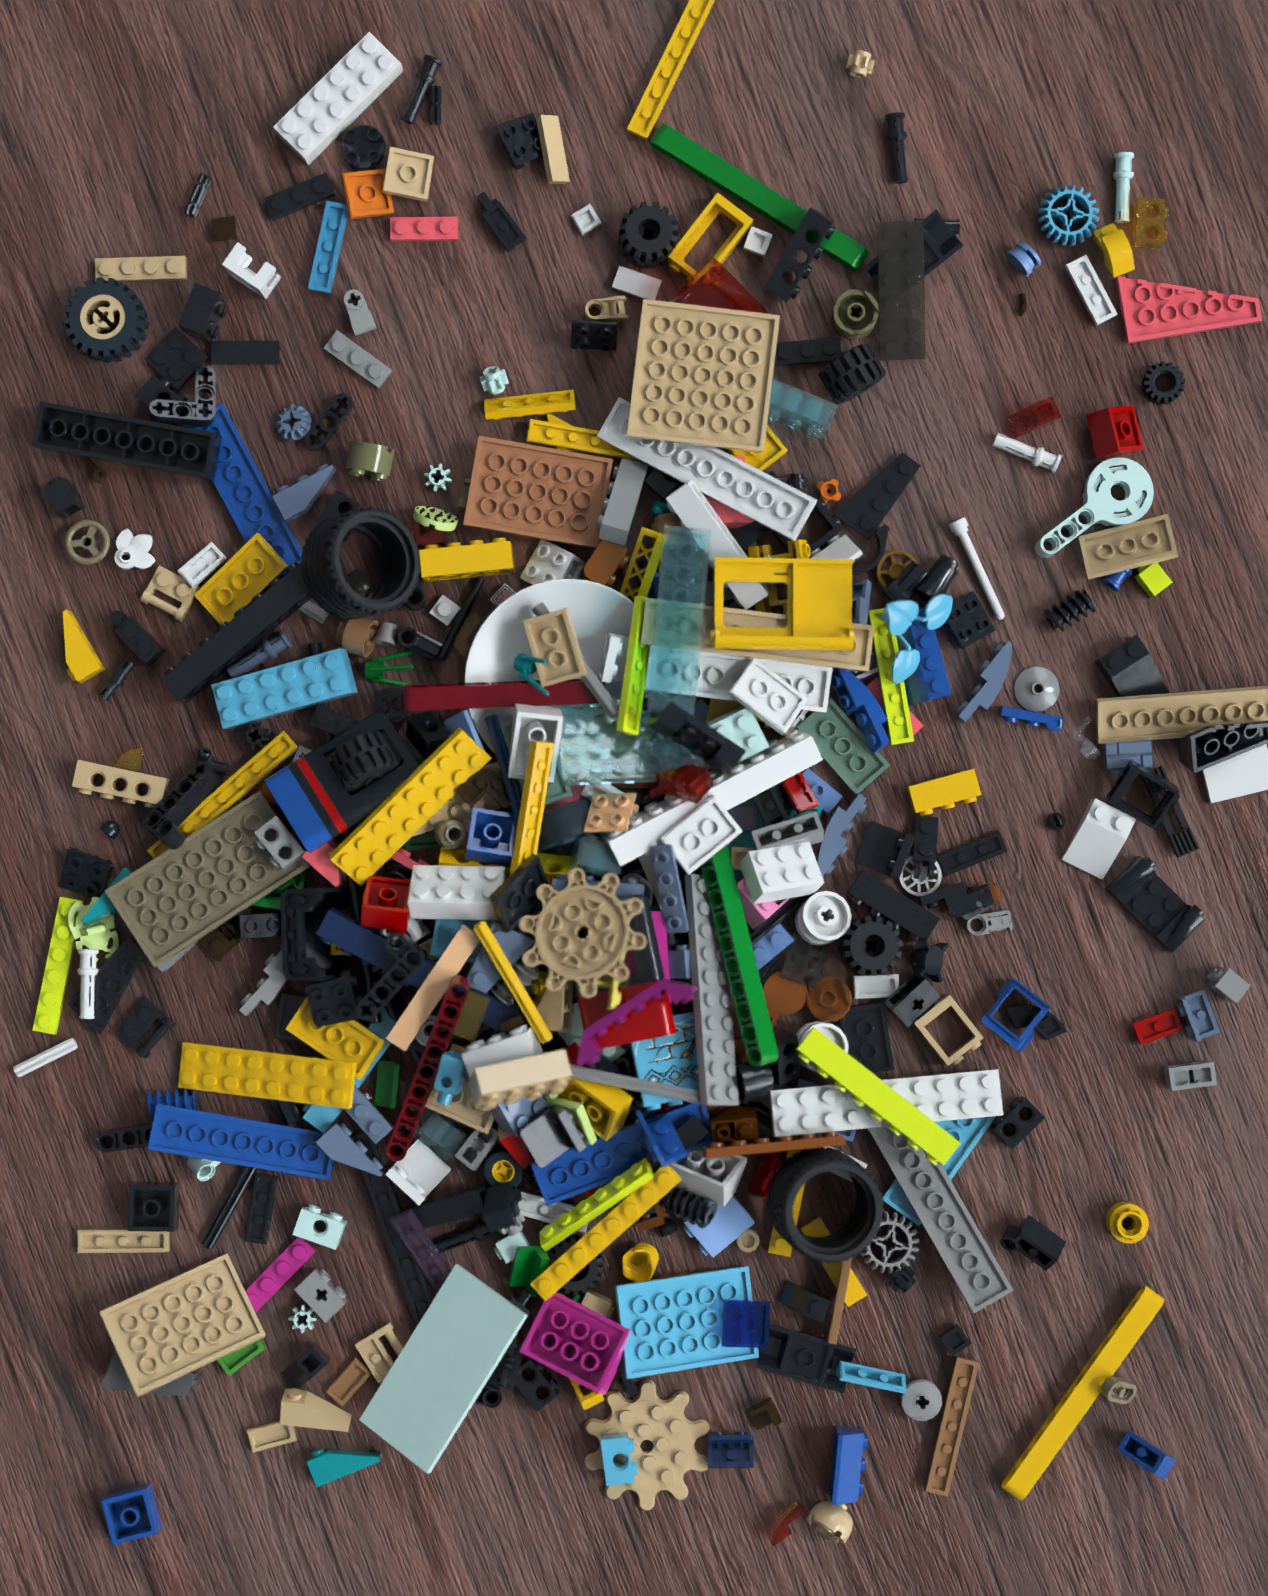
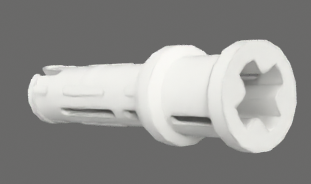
M1000 433L997 434L993 443L994 447L1032 461L1033 466H1042L1051 470L1053 474H1055L1062 458L1060 454L1056 456L1046 452L1043 447H1038L1037 449Z
M78 949L80 968L77 969V973L81 975L79 1018L93 1019L95 975L98 973L96 954L99 953V950Z

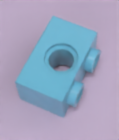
M628 1432L601 1435L600 1441L606 1486L634 1483V1475H638L636 1461L631 1459V1453L635 1452L633 1438L629 1439ZM616 1454H622L626 1457V1460L619 1464L613 1460V1457Z

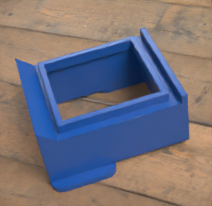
M1016 978L1009 979L999 991L998 1000L981 1019V1022L1012 1045L1015 1050L1021 1052L1034 1037V1028L1050 1010L1051 1006ZM1014 988L1041 1009L1019 1038L992 1017Z

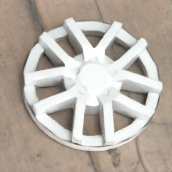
M913 855L908 857L903 870H906L911 875L903 878L902 870L899 878L902 887L908 893L915 896H924L934 892L940 885L942 878L938 862L936 861L935 863L937 870H934V873H938L937 880H928V864L924 867L922 866L923 862H920L921 875L919 879H915L913 877L914 869L911 871L906 867L908 862L914 866V862H912ZM912 878L914 882L906 886L904 881ZM928 881L936 882L933 888H929ZM917 884L918 892H914L910 888ZM920 884H925L926 892L921 893Z

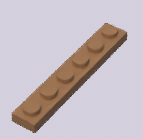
M959 1356L955 1358L926 1481V1492L948 1497L979 1361Z

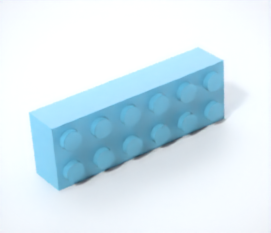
M342 648L211 685L223 729H233L358 693L348 653Z

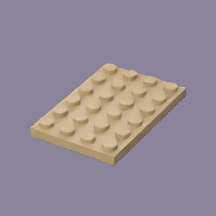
M228 1253L100 1311L103 1323L137 1397L265 1337V1332Z

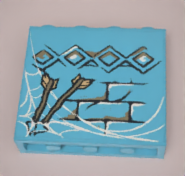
M694 1012L673 1016L676 1028L675 1034L630 1043L636 1077L638 1079L700 1091ZM640 1092L642 1104H639L640 1108L647 1107V1111L660 1109V1104L669 1102V1106L683 1104L681 1100Z

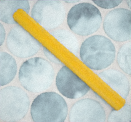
M485 921L479 922L474 926V931L542 1044L550 1041L553 1035Z

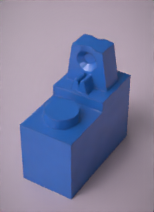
M1129 1430L1117 1449L1162 1479L1166 1478L1176 1459Z

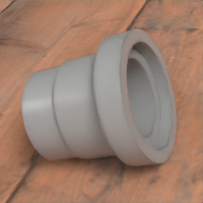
M380 622L377 636L374 637L373 642L384 647H395L397 626L389 622Z

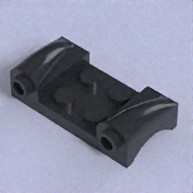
M1136 856L1129 866L1115 880L1108 884L1105 889L1168 952L1173 953L1205 921L1202 917L1204 913L1195 904L1192 907L1186 904L1156 874L1154 869L1156 865L1147 856L1145 858Z

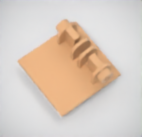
M636 793L593 794L584 833L627 832L631 816L639 812L638 805L634 804Z

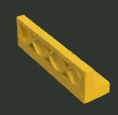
M644 527L641 528L620 590L621 594L626 597L631 595L634 600L635 593L638 592L637 596L647 598L668 538L667 535ZM644 535L656 539L653 547L646 549L642 542ZM645 555L649 563L647 567L639 569L635 562L636 558ZM638 575L642 582L641 586L632 589L629 579Z

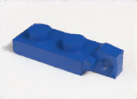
M1006 706L999 707L998 712L999 715L1004 716L1003 720L1017 723L1018 718L1026 720V725L1039 727V723H1043L1048 730L1061 731L1063 717Z

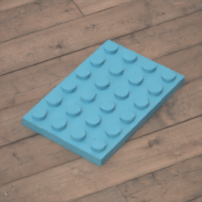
M745 1265L615 1285L619 1324L631 1330L622 1354L625 1378L630 1379L759 1358L749 1266Z

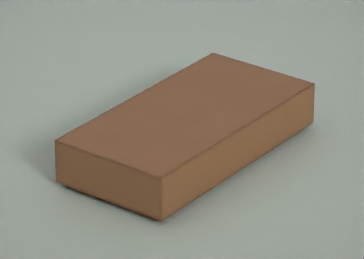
M356 1356L325 1392L343 1407L372 1373L368 1366Z

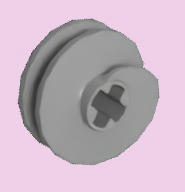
M917 1379L906 1385V1394L902 1393L901 1406L910 1418L917 1421H927L939 1413L942 1406V1396L937 1386L931 1381ZM919 1396H924L926 1401L919 1405L916 1400H919Z

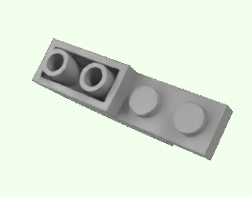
M282 950L277 955L273 953L264 963L267 966L263 971L270 977L266 978L264 976L256 985L258 990L253 995L249 993L241 1001L243 1006L239 1011L245 1016L250 1015L261 1001L271 1005L286 985L288 979L283 974Z

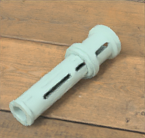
M1132 152L1114 153V159H1116V171L1113 173V177L1116 180L1115 223L1130 222V180L1134 177V173L1131 172L1132 159L1134 158V153Z

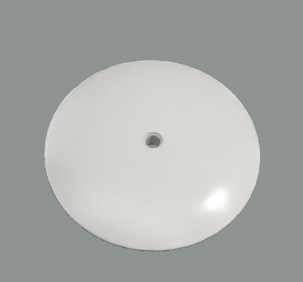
M580 579L544 581L522 589L501 603L480 627L469 651L465 683L526 681L518 677L519 671L514 669L513 664L519 653L533 657L523 620L536 617L532 609L541 602L545 604L550 612L568 607L582 657L598 677L607 633L629 637L634 602L610 587ZM537 670L533 674H528L533 680H540ZM605 682L606 690L620 707L623 682ZM668 692L660 696L667 700ZM600 703L542 706L561 708L563 723L560 740L588 732L600 772L601 759H610V755L624 756V760H630V756H635L655 731L648 726L649 714L643 710L641 712L638 736H631L616 731L618 716L611 719ZM515 707L469 708L477 731L494 752L485 718L496 714L500 724L513 720Z

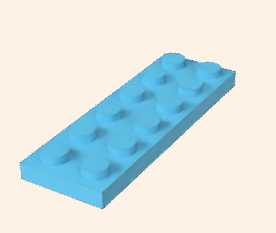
M996 1116L935 1122L961 1143L947 1162L942 1165L950 1181ZM895 1178L882 1196V1199L919 1226L921 1221Z

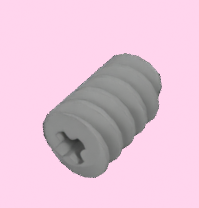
M522 955L520 957L522 963L520 964L516 961L514 963L516 968L514 971L526 990V986L533 984L532 979L537 980L539 978L538 972L540 973L537 966H526L523 963ZM497 981L495 983L497 989L491 988L492 992L504 1004L512 1006L514 1004L513 999L515 998L505 981L503 983Z

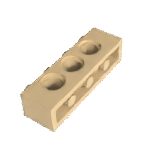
M77 760L72 787H77L79 793L91 795L92 791L101 792L100 797L114 799V795L123 797L122 802L136 804V800L144 801V806L154 808L167 795L170 779ZM101 774L104 782L101 786L97 787L94 784V778L96 775ZM119 779H124L126 782V787L123 791H118L116 788V783ZM145 783L148 786V792L146 795L141 796L138 793V787Z

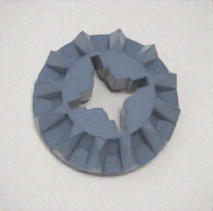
M291 405V407L283 408L281 414L277 415L278 420L275 423L278 433L284 439L294 441L301 439L308 433L311 426V417L302 406ZM292 417L298 420L294 423L293 429L291 425L286 424L292 420Z

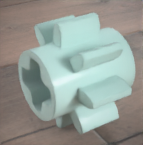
M497 366L486 368L483 371L484 376L479 377L484 392L489 390L490 394L503 392L505 385L509 384L505 369L500 370Z
M441 463L438 468L430 465V473H424V476L429 478L426 486L433 485L434 492H437L438 488H443L446 491V483H452V479L447 478V475L451 472L450 469L442 470L443 465ZM438 473H441V476L444 479L439 480L438 483H436L433 476H437Z
M303 1303L300 1310L297 1307L292 1309L295 1316L292 1315L288 1318V1320L294 1322L292 1329L297 1327L301 1329V1333H304L306 1327L311 1330L314 1328L311 1322L316 1321L318 1317L313 1316L312 1312L314 1310L312 1308H306V1304ZM306 1314L308 1316L306 1321L300 1322L299 1318Z

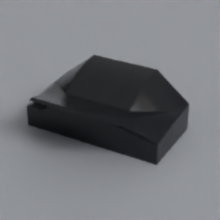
M774 785L752 797L766 827L790 819L789 816L794 808L781 785Z

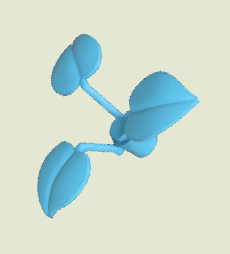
M938 594L931 598L925 607L924 617L917 616L919 611L918 605L913 601L901 600L886 604V609L882 613V621L888 624L889 632L898 636L906 648L905 650H900L893 660L891 675L894 684H898L910 677L916 671L920 662L919 651L916 649L911 650V646L902 634L906 632L913 620L926 621V628L929 630L941 627L948 619L952 610L953 599L951 595Z

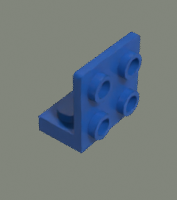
M636 1111L639 1119L635 1122L654 1162L659 1160L664 1168L688 1156L668 1115L647 1125L641 1111Z

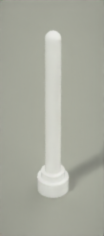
M964 517L949 524L950 530L956 536H959L996 618L1002 620L1005 614L967 534V531H969L967 526L969 525Z

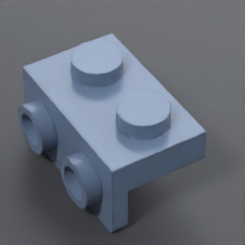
M1204 989L1177 998L1179 1003L1176 1005L1180 1017H1184L1187 1025L1184 1026V1029L1189 1039L1192 1038L1193 1041L1199 1042L1203 1038L1220 1032Z

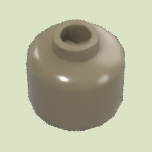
M444 820L436 826L434 838L440 847L456 849L465 842L466 829L457 820Z

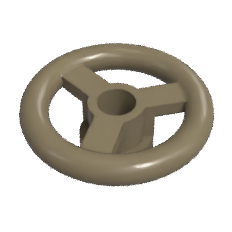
M94 520L76 522L69 528L65 536V548L68 555L77 563L84 565L95 564L102 560L110 547V537L107 530L102 524ZM86 526L90 527L87 535H84L79 540H72L74 533L78 529ZM97 530L103 537V547L100 552L97 550L99 548V540L94 536ZM87 539L92 541L90 546H85ZM81 547L85 552L91 553L94 557L83 558L77 555L73 548Z

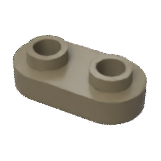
M1111 1377L1103 1382L1101 1393L1111 1402L1127 1404L1134 1398L1137 1387L1129 1380Z

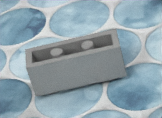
M817 811L751 831V842L754 850L810 842V845L822 842L824 839V830Z

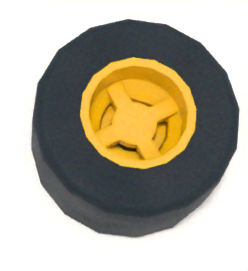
M505 1147L492 1151L487 1157L483 1168L484 1178L491 1187L511 1181L517 1187L522 1181L526 1168L523 1169Z

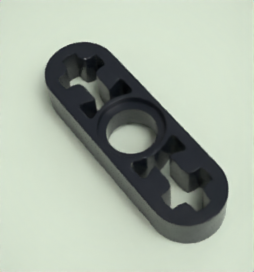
M337 394L305 435V444L310 450H322L351 413L353 401L347 394ZM346 399V404L348 405V407L346 409L343 407L340 409L338 413L342 416L338 418L337 415L333 412H330V410L333 408L336 412L339 408L337 402L339 400L344 401ZM328 416L335 419V425L330 429L323 426V420ZM318 426H320V428L325 433H328V435L325 437L322 433L319 437L321 443L319 445L315 443L312 446V441L310 438L312 436H318L320 431L317 430Z

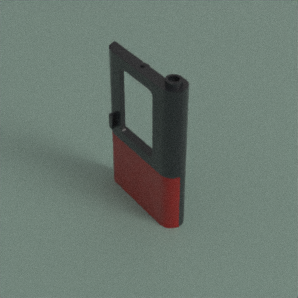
M643 893L629 896V899L633 897L640 899L643 904L641 912L631 918L630 928L634 932L642 933L646 937L647 943L641 950L633 949L638 972L636 975L629 976L625 981L618 983L617 992H621L619 1006H616L615 1009L659 980L665 979L648 897L643 898ZM584 928L578 931L579 939H586ZM573 980L583 1030L611 1013V1011H607L609 988L597 987V992L593 997L585 998L580 993L579 984ZM664 989L666 994L656 1001H653L652 998L646 1001V1007L635 1014L631 1011L625 1015L627 1020L618 1026H615L614 1023L608 1026L609 1032L597 1039L594 1036L601 1049L675 1034L676 1028L667 991Z

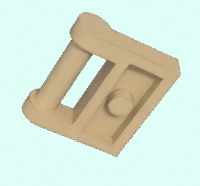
M159 565L140 601L145 604L150 603L175 616V620L182 622L195 599L194 594L200 589V586L197 585L193 589L181 576ZM157 589L182 602L180 608H177L153 594Z
M391 1322L355 1343L357 1350L378 1384L385 1379L394 1364L379 1338L385 1335L397 1356L403 1350V1346L392 1330L394 1327Z

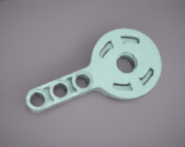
M1111 458L1100 463L1092 470L1086 480L1082 507L1037 541L1035 545L1037 555L1042 558L1051 557L1093 524L1099 523L1107 527L1109 525L1118 527L1134 523L1142 518L1149 510L1154 496L1153 483L1148 472L1140 464L1127 458ZM1113 485H1119L1125 490L1124 500L1118 501L1112 497L1110 490ZM1078 516H1085L1087 524L1080 523ZM1061 528H1066L1069 531V538L1061 534ZM1044 541L1051 543L1052 551H1047L1044 548Z

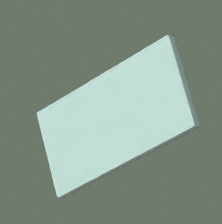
M455 1264L359 1420L423 1471L431 1473L528 1315L465 1268Z

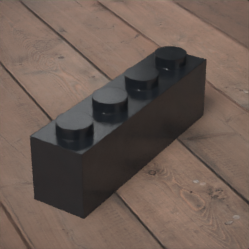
M861 870L847 892L852 895L850 897L851 901L859 906H862L864 903L871 907L870 913L878 917L885 916L893 923L892 927L899 931L901 927L909 932L907 936L916 942L920 937L929 938L941 919L865 870Z

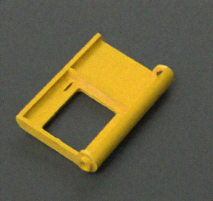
M715 557L714 630H710L709 643L714 644V649L853 651V559ZM724 583H785L787 585V626L785 628L726 627L723 624Z

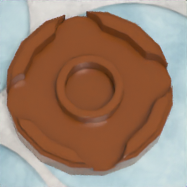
M777 971L770 975L763 985L767 1007L779 1013V1015L795 1014L806 1003L808 995L806 983L801 976L793 971Z
M832 976L821 977L810 986L811 988L806 999L807 1007L811 1014L819 1020L825 1022L838 1021L850 1010L852 1003L851 991L847 984L840 979Z

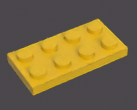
M256 533L194 596L220 625L225 621L229 623L235 618L234 613L243 606L247 608L253 603L251 599L258 593H263L269 587V584L278 578L289 566L261 534Z
M307 997L286 1027L287 1031L328 1059L357 1062L355 1077L359 1080H362L386 1043L385 1040L356 1020L321 1027L315 1026Z

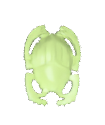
M92 897V901L86 906L77 901L72 905L68 914L69 928L74 938L80 937L81 940L75 942L77 951L78 949H83L82 946L85 945L88 949L110 952L105 955V958L108 959L119 948L116 930L110 931V929L115 928L114 915L112 914L93 924L84 926L81 922L82 918L97 902L99 897ZM78 911L79 914H78V916H77V918H76L75 927H74V926H73V919H74L75 913ZM112 937L113 946L108 949V941Z

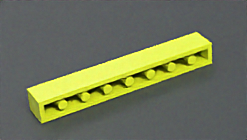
M815 1027L808 1032L795 1049L799 1052L798 1058L806 1064L813 1063L817 1067L815 1071L825 1079L828 1076L835 1081L834 1086L841 1092L845 1093L848 1091L854 1096L852 1100L862 1108L866 1105L872 1110L870 1115L879 1122L885 1120L890 1124L888 1129L899 1137L902 1134L909 1139L906 1143L916 1151L919 1149L927 1154L925 1158L936 1166L937 1163L944 1165L961 1144Z

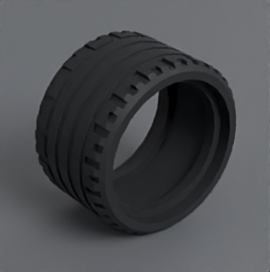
M364 507L323 520L309 533V537L306 538L302 549V577L304 578V584L308 589V593L311 594L314 602L316 601L318 606L323 608L325 612L341 619H360L393 611L402 606L408 600V597H411L412 591L415 590L416 583L419 580L420 554L413 534L396 515H392L389 511H384L381 508ZM350 529L358 531L369 538L379 554L382 576L376 593L370 599L356 593L348 585L341 571L339 562L340 546Z
M824 1147L809 1148V1150L803 1149L801 1152H796L779 1166L778 1171L776 1170L770 1182L771 1186L768 1188L767 1201L769 1204L767 1209L769 1217L773 1220L772 1224L776 1231L802 1256L819 1263H840L842 1260L847 1261L851 1257H856L859 1252L862 1253L871 1244L872 1239H875L876 1233L880 1229V1222L883 1220L884 1208L882 1205L884 1202L882 1192L878 1189L879 1185L875 1178L853 1158L837 1149L829 1147L826 1149ZM826 1171L847 1173L852 1179L856 1190V1205L850 1220L842 1229L825 1237H810L799 1233L793 1218V1205L800 1188L813 1176Z

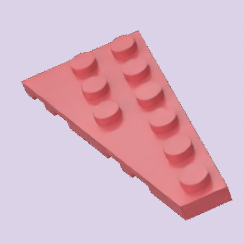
M1123 276L1116 277L1127 344L1260 323L1262 321L1259 298L1234 294L1227 295L1209 290L1202 291L1185 286L1166 283L1159 284L1141 279H1128Z

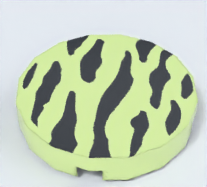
M417 506L414 509V520L423 526L429 527V524L435 525L434 529L439 531H453L456 529L458 518L447 511L429 506Z

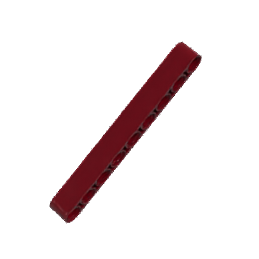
M570 679L543 687L549 692L548 696H545L527 681L401 686L402 710L407 711L515 707V704L533 706L598 704L599 702L582 679ZM534 680V681H536L539 685H541V681H540V680Z
M454 976L447 987L388 1140L386 1155L392 1161H401L406 1156L435 1082L442 1055L447 1051L467 1000L470 983L464 976ZM460 986L464 989V991L457 992L453 989V987ZM446 1007H454L456 1011L449 1012L446 1010ZM438 1027H446L448 1031L441 1032ZM435 1046L438 1047L440 1051L434 1052L430 1048ZM428 1066L432 1068V1071H425L423 1067ZM416 1086H421V1087H423L425 1090H424V1091H418V1090L415 1089V1087H416ZM414 1106L417 1108V1110L412 1111L409 1110L407 1107ZM400 1126H407L409 1130H403ZM393 1145H399L402 1149H395Z

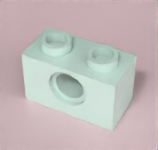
M309 1204L308 1207L304 1206L301 1209L292 1235L336 1250L347 1221L343 1220V1216L334 1212L326 1214L321 1212L320 1207ZM317 1220H322L326 1223L325 1231H318L316 1229L315 1222Z

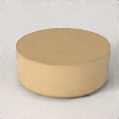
M748 1228L736 1238V1242L742 1251L752 1252L759 1245V1237L754 1230Z

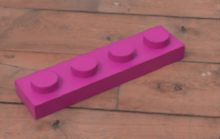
M298 1237L245 1291L255 1313L317 1251L306 1239Z

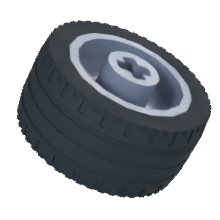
M591 800L576 801L544 812L537 850L544 851L566 845L595 833H584Z

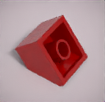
M1134 406L1108 407L1086 415L1087 426L1093 441V451L1097 459L1111 458L1144 450Z
M368 876L362 904L361 927L407 932L410 917L408 898L411 880Z

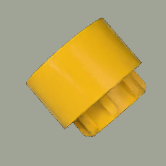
M1127 1201L1118 1202L1106 1214L1107 1230L1120 1242L1136 1243L1148 1231V1217L1134 1203ZM1125 1217L1132 1218V1224L1128 1228L1122 1227V1221Z

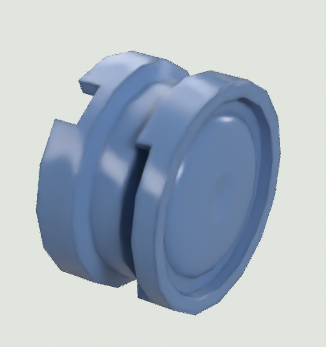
M1024 241L1018 242L1016 248L1011 249L1006 254L1012 266L1016 270H1021V274L1025 277L1032 273L1033 268L1036 269L1041 265L1039 256Z

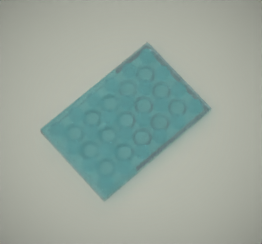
M691 698L665 699L672 701L693 715ZM620 700L615 701L620 707ZM600 703L555 705V708H561L563 714L559 743L562 785L700 780L699 757L693 755L683 745L673 742L672 738H666L648 726L649 714L642 710L638 736H631L616 731L618 716L611 719Z

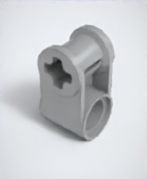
M349 290L344 296V303L355 336L377 329L363 294L359 290ZM352 297H355L358 300L357 306H354L353 303H351Z

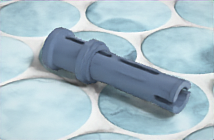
M281 630L279 635L270 641L265 640L262 647L228 667L227 671L232 678L240 677L269 658L275 659L277 654L288 647L291 649L293 644L284 630Z

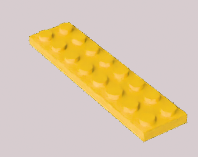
M459 727L328 857L362 886L368 880V876H372L456 794L455 791L491 759L490 755Z
M183 1042L178 1088L352 1109L357 1062Z

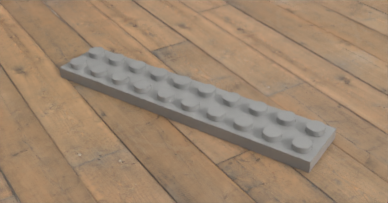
M689 874L685 875L692 985H696L698 988L693 993L695 996L693 1002L701 1106L739 1105L730 984L703 875Z
M889 1126L867 1128L972 1312L976 1313L1014 1291L942 1165L939 1163L936 1166L925 1158L927 1154L921 1149L918 1151L914 1150L906 1143L909 1139L902 1134L898 1137L888 1129Z

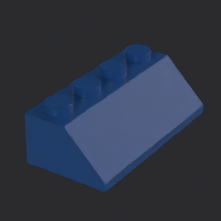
M925 607L918 609L917 616H925ZM913 620L906 632L902 634L911 646V650L916 649L920 654L918 668L910 677L904 680L908 707L952 694L935 629H927L926 621ZM896 636L899 651L905 650V645Z

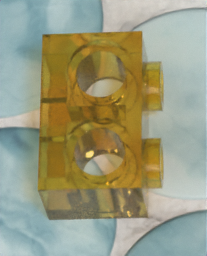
M1138 198L1135 201L1132 248L1160 249L1166 243L1168 231L1164 229V220L1168 218V206H1165V199ZM1151 208L1155 210L1156 217H1150L1146 209ZM1152 231L1155 234V239H1148L1145 232Z

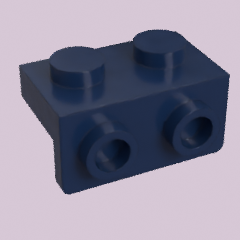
M714 1432L708 1436V1469L754 1468L753 1435H748L747 1432H736L735 1435Z

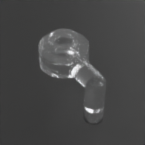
M1089 715L1083 718L1070 731V736L1079 744L1081 748L1078 751L1087 760L1090 757L1095 760L1101 754L1100 751L1081 734L1094 722Z

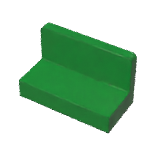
M379 1060L374 1106L391 1107V1109L398 1107L402 1062Z
M540 1245L516 1248L508 1281L510 1287L526 1285L533 1297L540 1295L530 1284L548 1268L550 1262L548 1254Z

